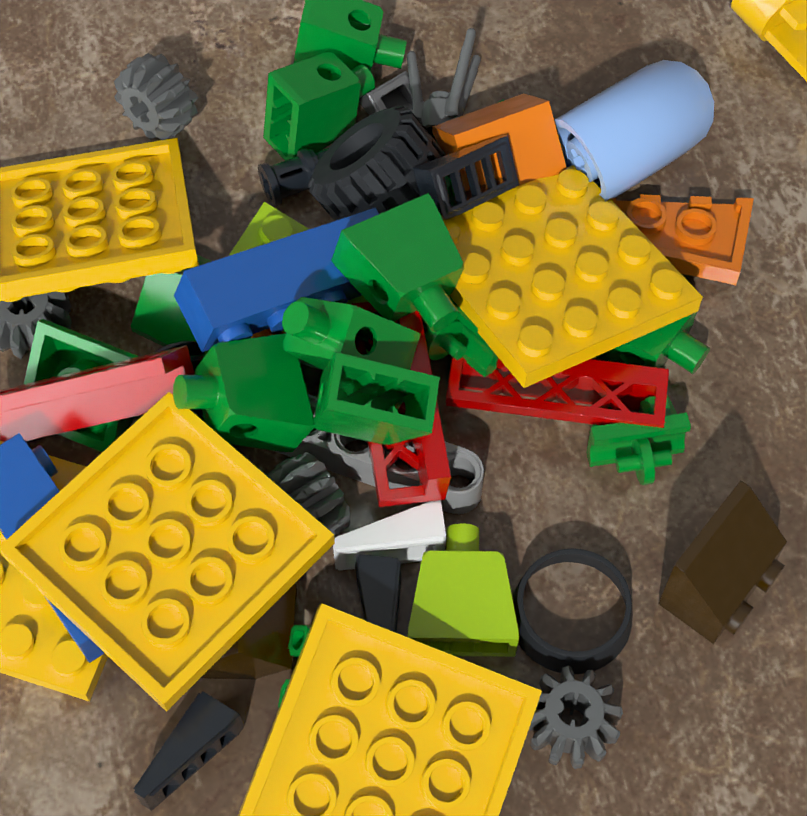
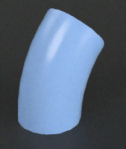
M668 60L647 65L554 120L566 166L574 165L578 171L583 172L588 177L589 182L594 181L601 188L599 195L605 201L612 200L689 151L706 137L714 119V100L708 83L697 70L688 65Z

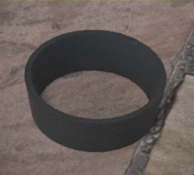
M571 548L548 553L529 567L514 590L512 599L519 630L518 644L533 661L549 670L561 673L562 668L568 665L572 668L574 674H584L587 670H598L613 661L621 653L629 639L633 616L631 594L627 582L621 572L609 560L594 552ZM563 562L581 563L599 570L612 580L624 599L626 611L619 630L603 645L587 651H567L548 644L535 633L524 612V590L528 579L532 575L549 565Z

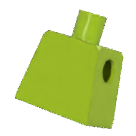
M460 523L448 526L446 528V551L429 550L423 553L408 628V638L453 656L515 657L519 641V630L503 553L498 551H479V528L475 525Z

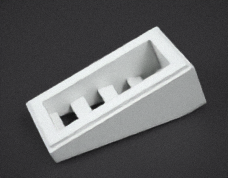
M441 500L415 506L335 537V544L333 545L335 568L339 571L355 569V556L397 557L401 563L422 561L423 553L426 551H445L446 532Z

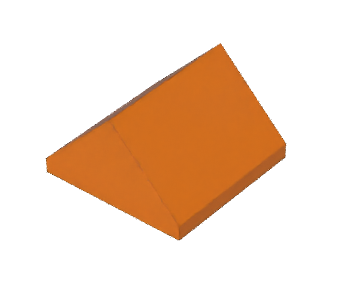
M523 93L432 126V133L446 155L502 134L508 135L519 186L538 178L558 175L562 171L567 170L550 102L545 99ZM494 153L490 157L495 177L499 179L502 176L497 155ZM479 160L475 164L480 184L483 185L486 184L481 160ZM464 167L460 169L465 191L470 190Z

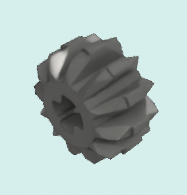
M147 53L142 57H137L127 64V68L121 71L120 76L114 80L115 88L118 91L114 97L123 106L124 111L122 115L129 117L133 122V128L135 130L141 128L150 140L156 137L166 140L169 137L176 136L198 113L194 104L198 96L188 85L191 79L183 77L179 71V65L177 63L170 65L163 54L152 56Z
M50 292L27 296L14 302L0 301V350L4 352L11 349L14 356L21 360L27 351L32 348L37 321L40 319H45L71 329L72 320L69 312L72 305L68 294Z
M305 452L295 457L292 456L275 465L274 469L266 474L268 478L334 534V538L340 536V533L350 526V507L343 498L344 492L339 489L335 482V477L329 474L324 463L318 461L314 455Z
M569 665L562 668L560 683L548 674L540 677L539 685L542 692L529 730L538 732L531 738L530 746L533 750H540L550 744L552 749L548 761L552 765H557L560 762L563 752L570 753V762L574 769L582 768L585 752L592 759L599 762L606 755L603 743L615 744L620 736V731L611 723L621 719L623 714L622 707L615 704H607L614 693L612 685H603L596 690L592 687L596 675L593 670L585 672L582 682L575 681L574 672ZM565 708H569L570 715H573L574 709L583 714L580 727H575V720L571 721L570 726L561 720Z

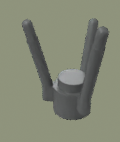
M469 28L466 32L451 91L433 92L425 102H423L416 53L414 51L407 53L412 97L411 111L435 141L437 140L432 133V126L463 116L481 62L479 55H474L470 62L476 37V31L473 28Z

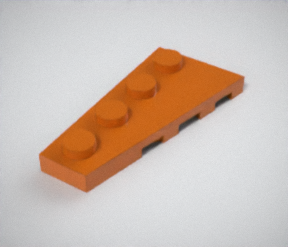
M640 194V198L633 201L612 199L620 210L681 274L731 285L737 284L754 198H736L734 204H712V198L705 196H690L689 203L661 202L660 195Z

